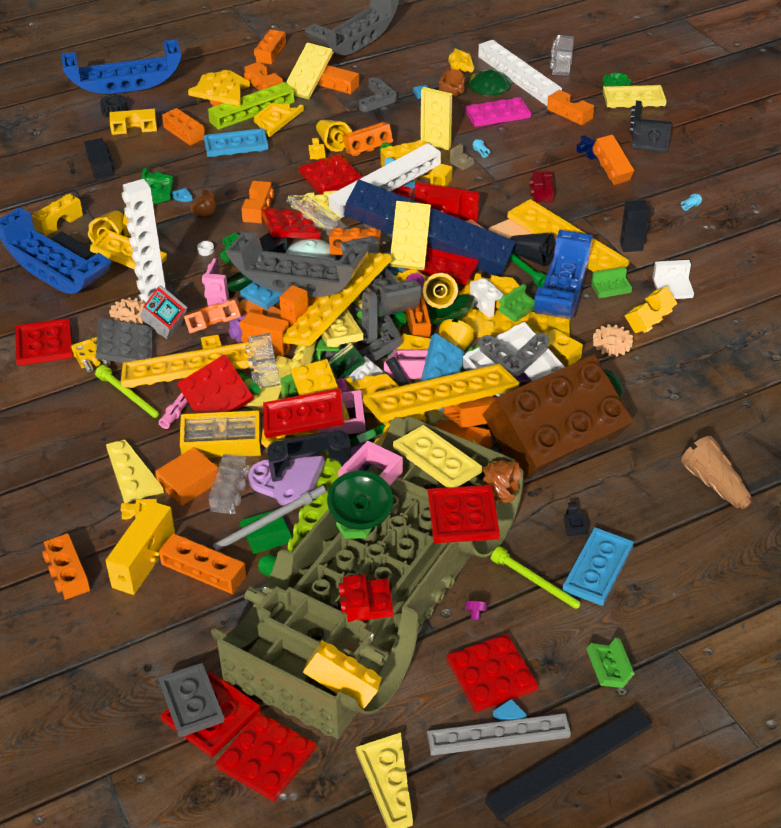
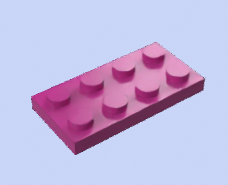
M518 97L465 106V112L474 127L531 118L530 110L522 98Z

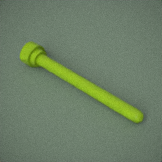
M100 365L96 369L95 375L101 381L110 382L153 418L159 416V412L132 390L128 387L122 388L121 382L113 376L112 370L109 367Z
M498 546L492 553L491 560L496 564H506L575 609L580 607V602L510 558V554L503 547Z

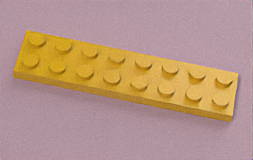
M531 199L508 211L507 217L533 234L552 233L555 236V240L559 230L586 234ZM592 239L588 269L597 272L627 267L629 265L627 258L596 239Z
M368 253L362 266L343 290L330 296L319 297L308 308L307 312L287 329L283 335L284 343L311 346L392 261L391 255Z
M263 339L124 362L121 385L122 388H134L138 385H152L156 382H170L174 379L186 378L224 354L235 369L264 366L270 364L269 340Z
M495 364L363 395V402L380 422H387L395 417H407L434 409L458 405L467 401L491 397L496 394L507 393L519 388V382L501 364Z

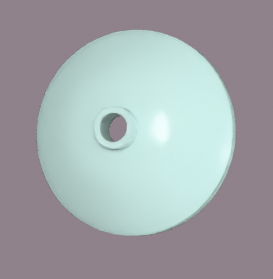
M320 239L297 241L286 251V254L336 259V255H330V244Z

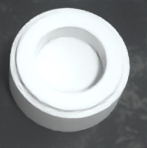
M210 241L200 242L197 245L198 254L202 256L211 255L214 252L213 243Z

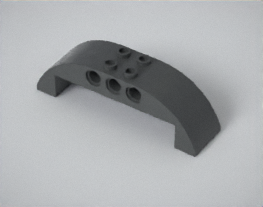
M370 0V7L331 30L314 23L307 27L305 32L310 41L315 45L330 48L339 55L352 54L376 40L386 30L396 12L399 0Z
M242 232L226 250V254L239 271L264 288L284 293L291 285L306 290L307 296L325 297L336 294L345 288L364 263L369 249L368 246L351 245L340 260L262 251L258 233Z
M374 236L341 242L343 255L351 245L368 246V253H380L379 241ZM385 267L358 295L362 301V294L364 292L374 291L377 296V317L415 309L420 301L421 285L415 279L400 282Z

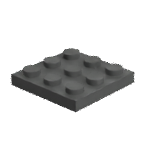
M98 318L95 359L124 363L152 358L151 326Z

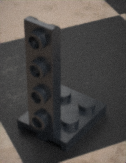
M636 100V104L632 106L631 149L668 153L672 122L641 119L642 101Z

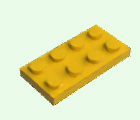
M106 229L90 247L91 252L100 253L114 262L132 269L136 266L132 258L134 250L130 245L129 238ZM160 251L163 264L167 259V254Z
M327 359L290 369L299 396L338 389ZM343 401L344 420L349 419V414Z

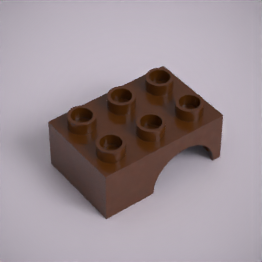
M595 355L498 396L482 414L504 455L515 459V462L519 463V467L523 470V482L560 465L572 455L606 438H608L609 442L616 439L634 423Z

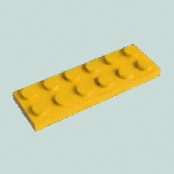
M472 309L462 319L464 323L473 329L474 337L478 338L484 335H491L496 338L499 334H503L515 325L523 322L535 334H547L552 329H556L570 337L568 319L539 315L535 312H530L516 322L513 320L508 322L499 310H494V316L487 317L479 309Z

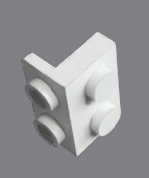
M486 278L470 282L469 294L473 295L476 300L474 305L487 317L494 316L495 301L501 299L503 294Z

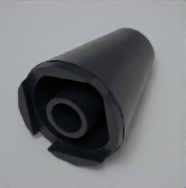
M554 234L513 235L509 238L516 241L512 253L541 266H549L554 257L552 248L556 245Z

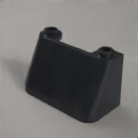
M331 430L271 442L267 446V458L272 482L282 480L283 472L290 469L289 460L328 453L330 462L337 461L342 467L351 458V445L348 434L341 430Z

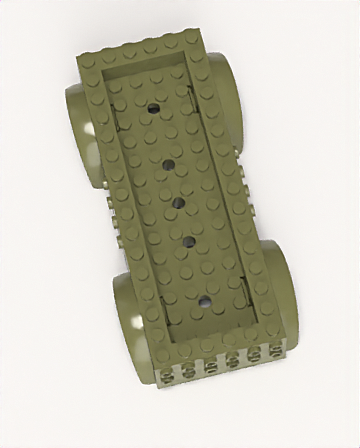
M409 416L405 419L395 417L391 420L381 447L403 457V472L390 485L393 493V507L390 515L383 523L372 528L367 538L345 539L336 525L337 521L332 517L328 509L293 552L284 549L280 550L277 553L273 570L263 591L250 586L249 590L247 589L244 598L255 604L241 622L227 634L215 628L211 630L213 638L218 643L223 680L232 686H237L250 696L254 695L262 699L265 704L281 709L286 715H292L300 719L305 725H312L321 730L323 734L337 739L341 737L357 713L372 714L383 708L394 696L407 673L414 654L417 635L422 628L423 622L426 618L429 619L435 605L441 603L446 590L452 588L455 578L471 556L487 557L504 541L516 516L523 487V470L520 468L519 490L513 493L515 499L510 503L504 504L495 501L500 540L433 543L427 489L447 487L393 449V442L424 425L476 461L482 468L487 467L488 463L494 461L514 462L515 459ZM371 464L367 471L380 475L384 470ZM482 471L459 487L485 486V481L483 480L485 473ZM365 574L366 581L388 578L394 617L348 622L347 613H342L340 599H345V597H340L338 583H343L342 577ZM321 640L334 645L337 650L353 657L358 663L374 670L382 677L377 693L364 710L359 707L354 698L341 692L337 694L303 673L307 660Z

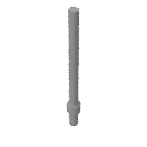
M322 485L309 493L308 491L300 495V498L214 543V549L219 551L302 505L307 506L313 502V499L326 493L324 486Z

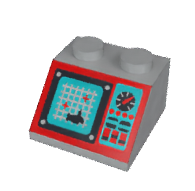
M160 285L143 306L140 317L145 323L153 327L159 335L168 339L181 328L187 307Z

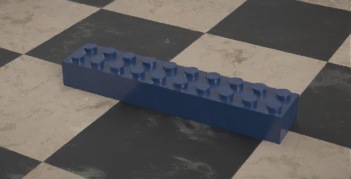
M358 179L346 201L344 216L393 235L396 201L418 202ZM430 207L427 237L428 248L479 260L477 269L494 276H502L516 241Z

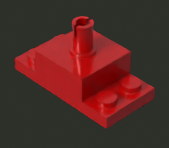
M416 182V202L431 205V208L463 221L472 219L476 223L478 222L479 192Z

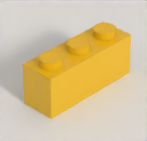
M321 640L311 654L303 670L304 674L337 694L341 692L354 698L363 710L377 693L382 679L374 670L364 667L353 657L345 655L337 650L334 645L328 644Z

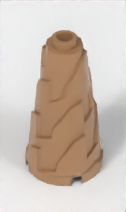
M706 436L696 441L694 444L697 447L695 449L689 447L682 456L681 463L693 475L701 479L708 487H711L721 498L726 499L736 508H746L751 503V494L742 483L741 477L731 466L732 463L721 451L717 441L712 436Z

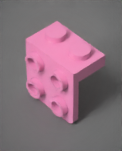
M213 258L211 264L209 263L207 272L202 277V283L205 284L204 296L207 298L208 306L229 299L226 275H220L218 259Z

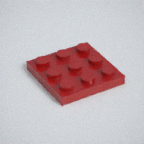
M341 154L299 167V173L320 195L324 194L325 191L342 189L362 178Z
M262 209L261 215L272 237L320 239L321 233L310 212L306 210L293 211L291 209Z
M69 318L16 325L17 366L73 358Z
M225 354L176 383L195 414L234 412L254 400L253 395Z
M492 485L427 489L433 543L500 540Z
M508 634L446 655V661L475 713L538 689L537 682Z
M209 670L206 673L224 716V722L183 737L213 758L261 710L260 705ZM167 709L160 715L161 721L176 731L169 709Z
M258 711L217 760L216 768L275 802L316 750V743Z

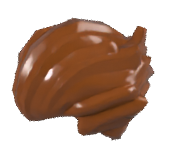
M458 69L444 72L438 80L439 91L452 93L454 97L463 94L465 90V77L463 73Z
M500 460L499 462L488 463L487 467L482 468V471L485 473L483 478L485 486L492 485L494 501L503 504L513 501L515 499L513 493L519 490L518 481L521 477L519 463Z

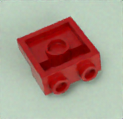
M365 574L342 577L343 583H338L340 597H345V599H340L342 613H347L348 622L394 617L388 578L366 581Z

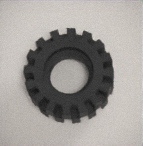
M114 94V96H105L100 100L101 112L105 117L109 116L110 118V112L128 111L127 99L124 96L121 97V95L117 96V94Z

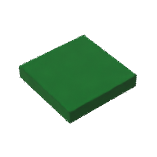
M276 510L241 520V529ZM280 517L250 533L245 538L252 553L256 554L288 544L292 535L283 517Z

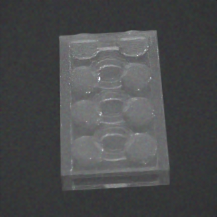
M289 195L286 200L293 209L302 212L305 218L311 219L315 226L323 228L328 236L330 235V230L334 228L351 229L309 196Z

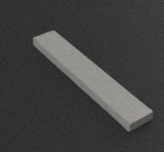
M566 713L427 731L431 756L570 738L571 736Z

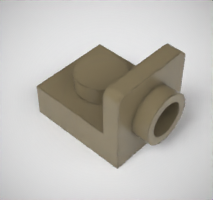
M459 144L450 150L451 164L462 170L474 164V158L463 153V145Z

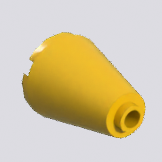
M320 120L316 125V130L328 149L335 152L344 150L345 145L342 135L352 132L345 122Z
M115 210L93 219L88 226L90 240L94 243L106 229L121 235L124 215L120 211Z
M435 273L424 282L422 293L425 301L430 306L440 309L446 308L454 302L458 294V287L450 275Z
M453 319L444 320L440 324L438 335L465 352L474 340L473 329L463 321L458 320V323L452 322Z

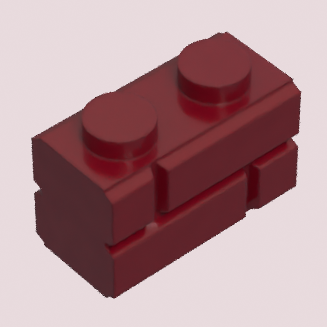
M534 171L533 176L529 178L530 196L534 197V202L542 203L543 201L545 203H552L554 197L552 172Z

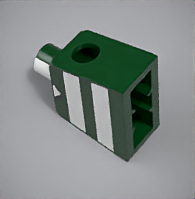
M350 342L331 356L328 363L336 380L339 377L345 378L366 361Z

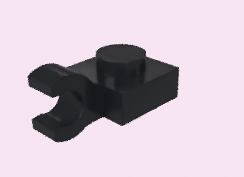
M576 502L568 503L569 509H567V514L564 515L567 536L588 535L585 513L578 514Z

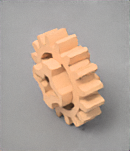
M128 298V300L121 299L120 303L116 301V306L112 305L111 310H109L111 320L143 324V319L140 317L142 308L145 305L143 300L138 302V298L131 300V298Z
M608 324L607 328L601 326V329H596V333L593 334V346H596L597 351L602 350L601 354L608 353V356H611V354L618 356V353L625 355V351L629 352L632 347L633 336L629 334V330L624 331V327L617 328V325L611 327Z

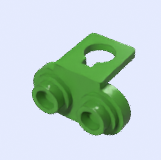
M320 338L315 345L316 352L313 353L312 363L325 360L326 351H339L341 344L338 347H327L323 338Z

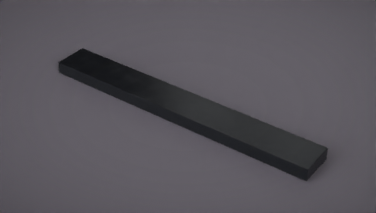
M636 707L485 798V804L496 818L501 821L651 728L652 723Z

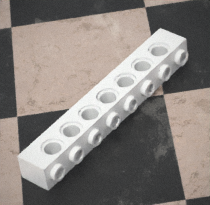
M494 40L479 44V58L497 71L505 73L511 81L546 106L549 95L558 90L562 91L560 86Z
M141 179L123 184L124 192L122 193V198L126 204L124 212L129 220L127 228L131 234V238H129L130 245L134 250L132 258L136 263L134 267L135 274L138 277L136 283L141 292L139 300H143L145 304L158 286L161 285L165 288L151 189L147 182Z

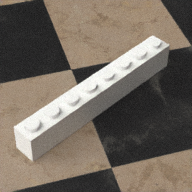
M427 143L360 180L392 191L441 165V152ZM357 181L328 196L329 209L340 218L344 217L346 201Z

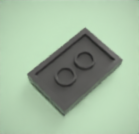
M203 663L158 677L179 738L224 722V716Z

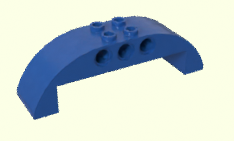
M175 39L163 41L165 57L79 68L76 52L63 53L61 58L64 73L80 88L99 94H121L123 92H136L148 89L164 82L176 70L181 59V52L178 41Z
M20 207L0 218V239L14 259L28 272L61 292L68 294L77 293L104 276L110 269L111 260L104 255L97 253L88 260H85L35 231L31 213Z
M559 230L556 237L554 257L543 287H538L535 295L534 310L536 314L568 320L573 319L584 284L593 235Z

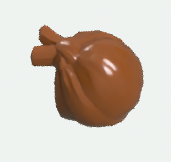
M203 190V195L193 205L190 204L189 206L194 215L207 217L213 214L216 203L214 195L209 190Z

